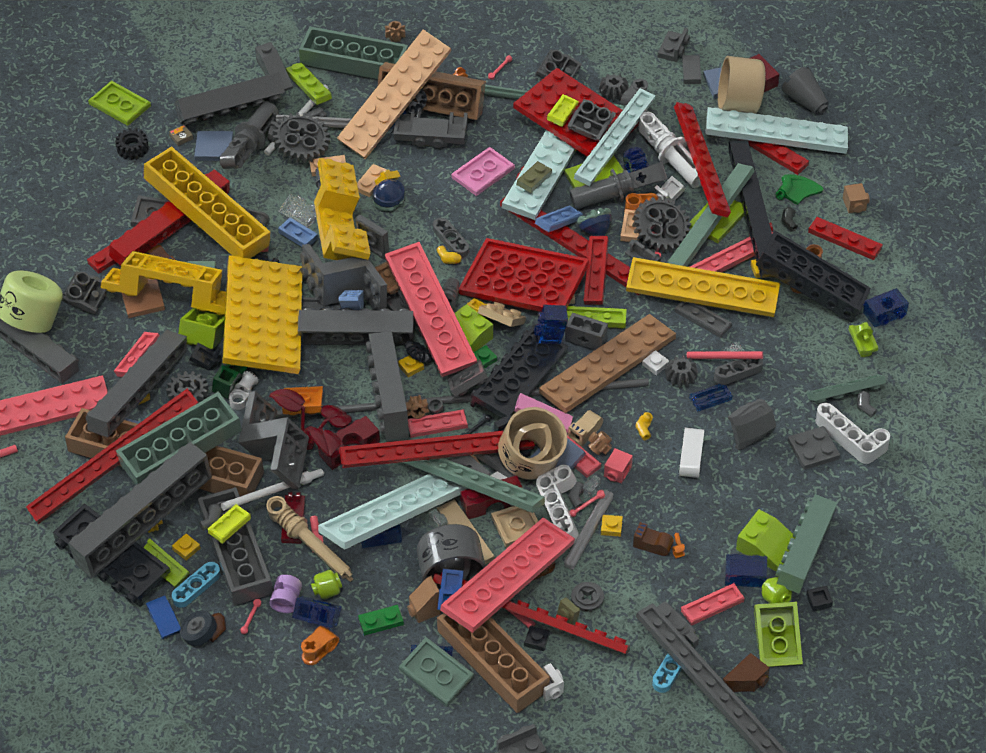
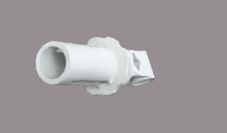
M642 113L639 121V132L654 146L655 151L659 153L658 159L660 162H663V164L669 162L692 188L702 186L691 154L685 149L687 146L685 138H676V135L670 132L653 113Z

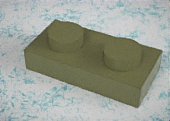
M537 161L517 179L516 185L532 193L552 174V169Z

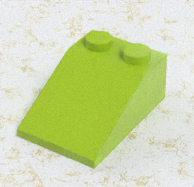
M466 304L454 313L473 352L482 348L493 339V324Z
M192 308L180 319L178 334L187 336L188 345L200 343L209 349H214L224 336L225 315H217L215 312L199 311L197 308Z
M758 509L738 535L736 550L777 572L779 564L784 565L781 561L785 551H790L787 549L790 539H795V537L779 520Z
M797 602L755 605L754 617L760 660L768 667L802 665Z

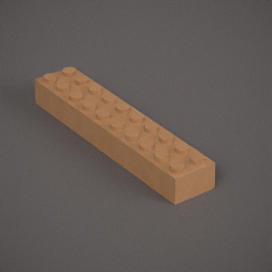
M81 408L65 436L68 452L93 458L138 424L124 420L109 437H105L88 431L86 415L90 410ZM216 446L205 452L212 478L199 489L217 493L236 487L240 497L252 493L264 474L262 458Z

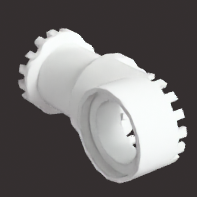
M244 372L241 381L235 385L230 393L229 403L232 409L241 410L246 406L249 392L258 383V377H255L256 375H253V373ZM235 398L243 399V401L239 403L233 402Z

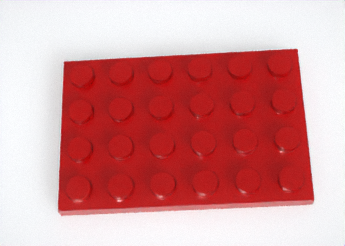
M558 68L553 70L513 104L514 109L587 157L599 141L590 139L568 128L573 114L583 99L592 101L598 107L608 108L611 113L612 111L616 113L606 132L623 111ZM564 94L579 101V103L562 127L548 121L547 115ZM639 121L632 129V131L639 126Z
M486 238L459 287V294L563 316L588 268L589 259Z

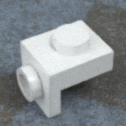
M673 176L661 188L658 185L654 187L658 192L656 195L658 197L661 196L662 201H665L667 197L669 203L673 200L675 201L686 189Z
M550 663L543 667V670L550 676V685L543 689L545 701L557 699L564 693L562 674L558 669L555 670Z

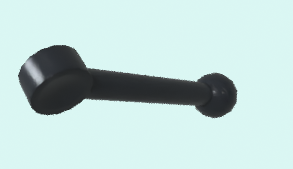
M489 414L485 415L481 422L468 432H463L460 435L473 433L484 423L490 422L492 416Z

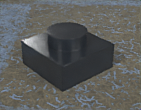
M827 586L807 590L806 595L813 611L833 606V600Z
M530 626L524 641V647L544 651L550 631Z

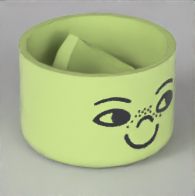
M13 271L6 276L0 292V319L21 330L36 333L47 332L52 328L63 298L62 290L54 281L38 273Z

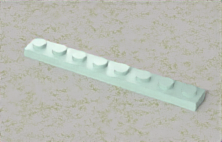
M641 88L636 92L577 170L574 179L588 186L593 183L638 123L641 114L646 112L653 103L655 95Z

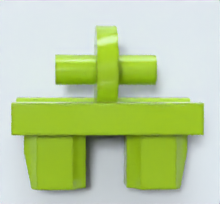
M867 322L857 326L849 325V332L861 357L871 356L872 352L878 351V345L872 334L873 330Z

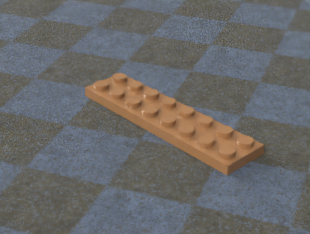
M648 314L539 387V393L566 414L641 363L655 350H660L676 339V333Z

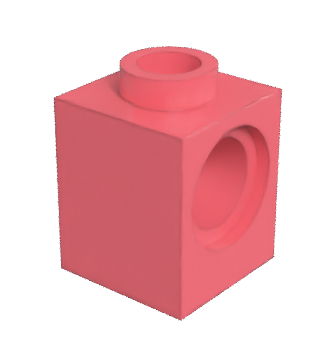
M615 448L604 465V477L610 481L622 484L632 468L633 455Z

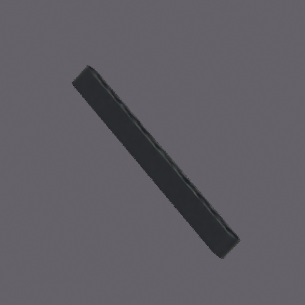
M748 140L729 141V156L733 170L738 163L752 166L755 170ZM755 170L739 195L757 262L772 236V231ZM758 267L761 279L776 278Z

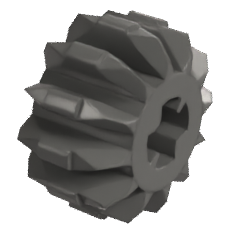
M614 73L613 75L607 74L606 77H602L599 85L601 96L603 98L606 97V100L612 99L613 102L616 99L620 101L624 92L629 88L626 78L622 77L621 74L617 76Z
M684 355L680 359L675 356L674 360H669L665 368L667 381H671L672 386L678 384L679 388L682 385L688 387L689 383L694 384L698 376L696 362H692L691 358L685 359Z

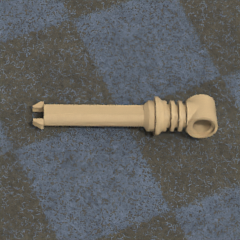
M280 496L271 497L267 501L266 507L270 519L279 523L287 531L289 538H299L334 572H337L342 579L346 578L350 582L353 580L350 567L308 529L305 517L298 516L286 504L284 498ZM277 507L282 508L279 511H273Z

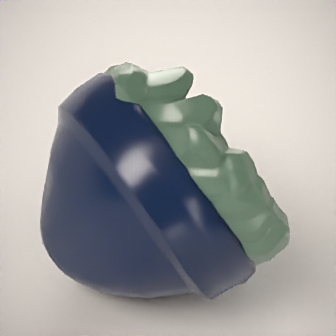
M395 179L381 181L375 186L372 193L376 209L385 212L394 211L399 205L403 204L405 196L403 184Z
M598 208V211L591 210V213H587V216H580L577 219V223L581 231L590 236H604L612 222L611 210L609 208Z

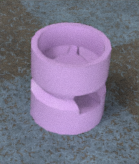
M291 575L278 576L269 602L271 608L281 613L294 612L302 587L301 581Z

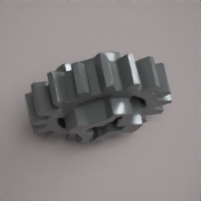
M185 371L182 376L177 373L178 378L172 377L171 382L167 383L168 388L166 391L169 401L187 388L198 402L203 401L204 397H208L209 388L206 378L202 379L201 374L195 376L194 371L191 374Z

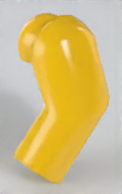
M444 246L437 248L436 251L443 263L459 264L461 262L460 254L447 252Z
M649 412L641 415L636 423V429L643 440L651 437L648 427L653 420V416Z

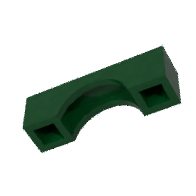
M231 364L222 365L213 378L212 392H219L222 397L229 399V395L235 385L241 381L242 374L248 371L250 367Z

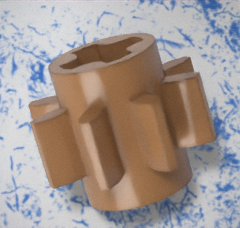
M398 21L390 22L389 26H385V37L389 38L391 42L400 41L402 37H406L405 25L401 26V23Z
M420 395L410 396L409 401L406 402L407 416L412 415L413 418L419 419L425 413H428L427 399L422 400Z
M594 431L589 436L588 441L591 443L588 447L597 455H600L602 452L606 455L612 448L610 444L612 439L605 432L600 431L597 434Z

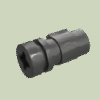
M455 278L447 279L443 286V291L451 308L456 304L460 287L459 281Z

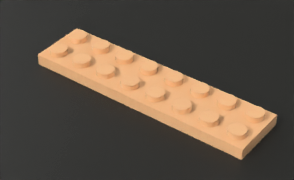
M422 30L337 137L338 141L366 159L449 55L451 48L425 30Z

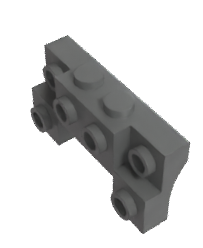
M450 112L449 120L415 118V113L401 114L394 126V140L412 141V145L420 147L434 146L437 148L447 147L448 143L465 144L468 113H464L463 118L454 117V112Z

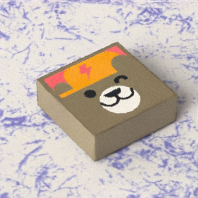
M185 125L169 131V136L177 146L193 140L192 133Z

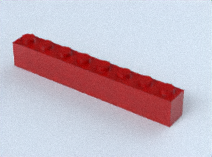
M215 169L209 174H205L226 194L229 193L230 181ZM168 201L163 207L152 212L145 220H141L131 230H127L120 238L113 240L109 245V257L121 266L132 251L146 254V251L159 245L192 220L172 202Z

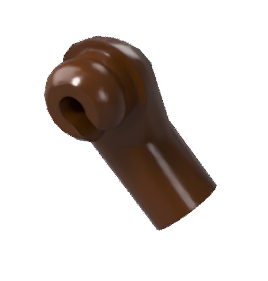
M221 613L212 614L217 624L216 631L209 640L212 643L226 630L225 617Z

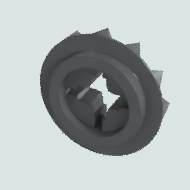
M583 582L576 585L571 593V601L581 608L582 611L584 609H589L590 611L594 608L599 609L600 604L604 600L603 590L592 582ZM584 595H591V600L588 598L584 600Z

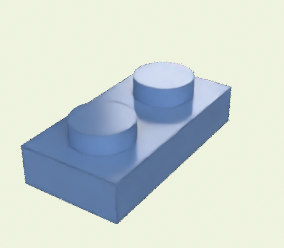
M289 218L278 228L279 234L301 247L305 244H310L311 246L318 239L317 233L292 218Z

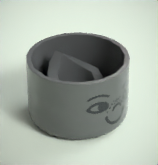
M448 524L436 527L424 534L417 544V556L422 581L430 576L433 579L435 574L441 575L443 569L464 571L463 579L469 581L486 567L479 536L476 531L468 526ZM435 583L436 586H437V588H438V590H440V589H441V585L438 584V583Z

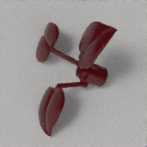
M279 389L270 393L269 397L273 398L284 409L290 412L301 410V430L309 436L307 450H312L316 443L330 457L341 446L342 442L338 435L330 430L323 431L322 428L327 422H330L337 428L348 426L352 421V417L347 415L344 410L337 406L325 405L321 409V414L326 419H324L319 428L312 426L305 428L304 398L290 389Z

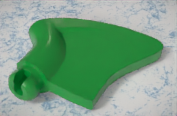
M787 174L781 177L782 185L775 193V197L778 200L787 198L792 203L798 205L805 198L822 193L823 187L808 178Z

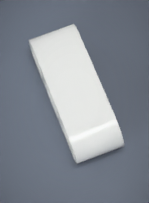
M685 428L679 476L699 478L704 430Z

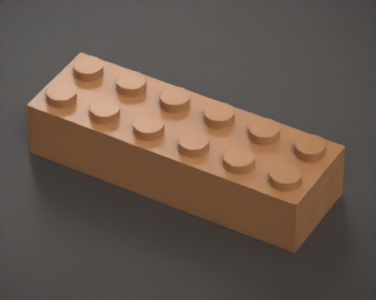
M385 62L380 66L378 85L395 64ZM435 71L422 87L427 95V103L422 110L450 115V112H454V116L464 117V113H468L469 119L477 120L482 115L486 81Z
M445 613L437 617L438 632L516 713H519L541 697L544 687L550 685V676L491 617L473 633Z

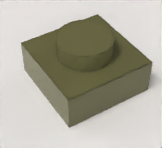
M565 597L560 600L557 614L568 618L567 622L575 625L580 609Z

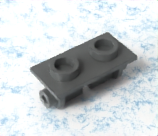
M632 239L629 242L630 249L625 252L632 259L635 257L665 262L660 258L659 254L646 249L638 240Z

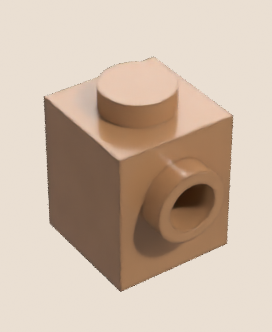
M862 183L844 186L843 200L848 213L866 211L870 199L869 194L865 193Z

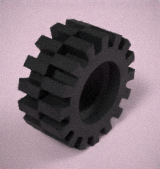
M128 128L129 131L123 130V134L120 132L116 136L117 153L125 160L127 158L129 160H133V158L137 160L139 159L138 156L144 157V154H147V150H149L147 136L142 130L138 131L137 128H134V131H132V128ZM129 143H137L136 145H133V146H128V145H127V144H129Z

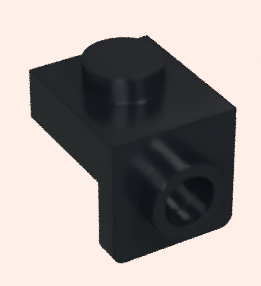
M197 343L189 361L206 370H210L213 365L217 366L221 359L219 353L222 348L218 347L213 351Z

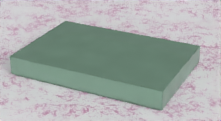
M427 637L399 666L400 671L445 706H448L474 677V673Z

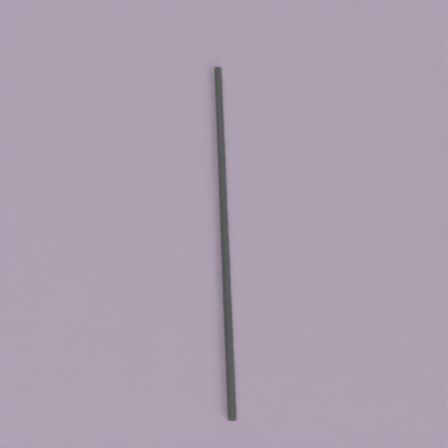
M645 378L613 381L601 390L649 386V380ZM535 388L529 397L541 396L539 388ZM471 394L457 395L456 397L421 398L422 400L427 399V402L432 398H439L443 404L472 401V398H470ZM375 403L337 406L346 413L379 409V407L375 406ZM277 411L275 419L301 417V414L289 415L283 414L282 411ZM305 413V416L322 415L321 413H316V414H308V413Z

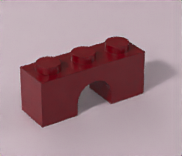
M367 416L355 420L351 425L335 433L341 439L340 447L380 442V431ZM318 447L319 456L332 470L342 465L339 453L340 447L330 457Z
M517 475L501 479L522 488ZM470 488L460 491L461 507L468 519L486 515V509L497 502H501L504 509L513 506Z

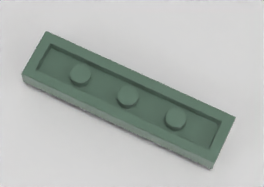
M876 374L808 391L807 396L809 400L815 401V403H822L827 401L826 398L829 397L837 399L844 397V394L849 392L851 394H858L865 388H869V390L878 389L881 384L886 383L884 375Z

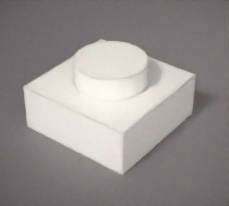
M655 350L642 361V365L657 375L666 368L669 360Z

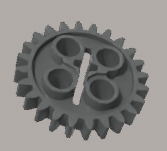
M298 112L296 116L289 113V118L283 116V120H278V124L274 125L272 142L275 143L274 148H278V153L284 152L283 157L290 156V161L296 158L297 163L300 159L304 163H306V159L313 162L314 157L317 159L320 155L324 156L325 151L328 150L330 143L328 127H324V122L318 123L319 118L312 119V114L306 117V113H303L302 116Z
M661 196L658 197L657 201L654 197L650 201L646 199L644 203H640L632 218L634 220L632 226L636 227L634 233H639L637 239L644 240L642 245L648 243V249H651L652 246L655 247V252L659 248H661L663 253H665L666 249L669 252H672L673 249L677 250L691 230L689 229L691 223L687 222L690 217L684 216L686 210L680 211L681 205L675 206L674 200L669 203L667 197L665 201H662Z

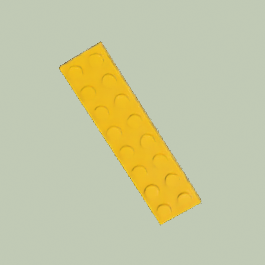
M633 257L626 291L774 317L780 283Z

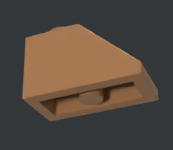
M431 576L427 577L409 596L410 605L407 606L408 612L411 617L416 618L418 623L441 614L440 610H437L439 590Z

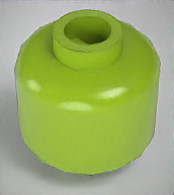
M332 570L316 574L314 576V583L311 584L314 594H319L323 600L338 595L340 588H342L338 573H334Z
M779 577L769 578L762 585V597L768 603L791 601L792 591L786 589L783 585L777 584Z

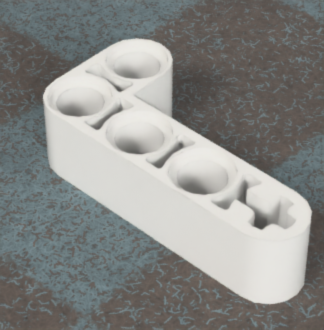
M822 403L818 406L816 424L819 427L824 426L829 436L861 463L869 464L888 450L890 433L886 429L879 428L867 435L833 405Z
M560 465L540 475L537 478L536 485L541 496L545 497V506L553 524L563 531L568 528L566 533L574 537L576 541L579 533L562 493L572 489L577 479L569 466Z

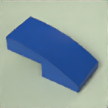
M443 569L437 610H440L441 604L463 586L464 571Z
M165 596L146 603L153 622H155L162 639L180 632L181 627Z

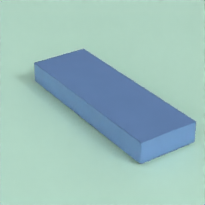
M569 205L536 218L535 224L545 231L551 232L576 222L583 214Z

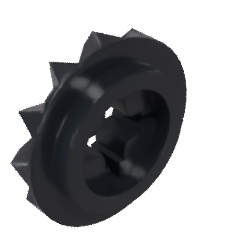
M423 88L416 96L417 102L412 100L405 109L406 112H419L425 107L427 95Z
M407 341L404 345L407 353L419 362H430L432 360L429 349L419 342Z

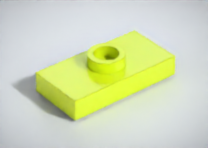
M563 94L547 115V120L563 127L577 108L579 101Z
M235 504L207 529L208 533L223 544L251 519V515Z

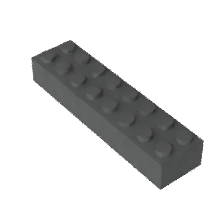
M189 442L186 446L181 447L174 456L165 460L163 465L151 472L145 480L135 485L127 495L121 497L115 505L105 510L98 519L91 522L86 529L71 539L69 546L75 564L91 579L212 478L207 455L192 442Z

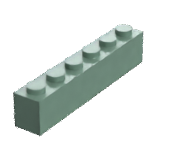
M816 494L812 501H807L804 512L807 513H802L798 523L801 526H796L793 534L795 539L791 538L787 547L790 551H785L781 562L784 565L779 564L776 572V576L779 577L777 584L800 594L831 522L837 502Z

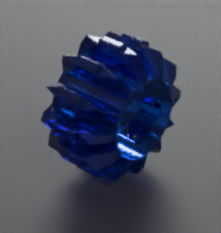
M633 147L623 153L624 167L629 173L649 166L648 159L641 148Z

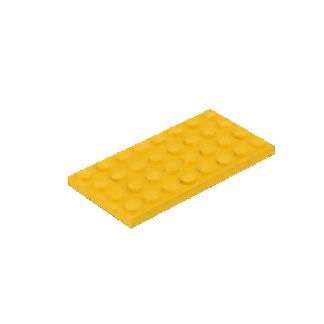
M229 255L222 363L299 374L301 336L298 334L299 310L302 307V273L300 271L302 266Z

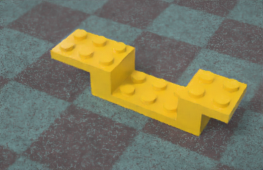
M319 158L317 164L321 186L314 200L323 258L337 261L357 257L368 260L371 253L367 233L361 229H355L352 215L360 198L354 165L333 161L332 159Z
M132 251L121 264V269L112 268L101 281L102 289H107L109 292L125 293L127 296H137L147 284L148 279H159L165 283H178L184 287L192 286V308H197L199 311L215 312L217 315H225L226 291L220 290L222 270Z

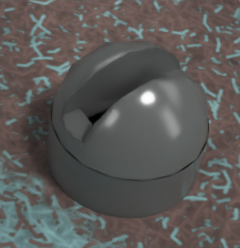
M432 398L427 405L433 415L442 413L444 408L443 402L439 398Z

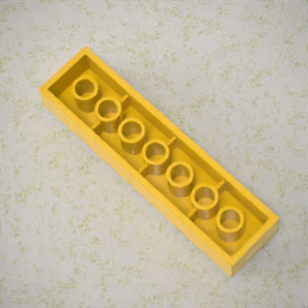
M172 146L144 163V179L232 256L251 259L269 246L270 231Z

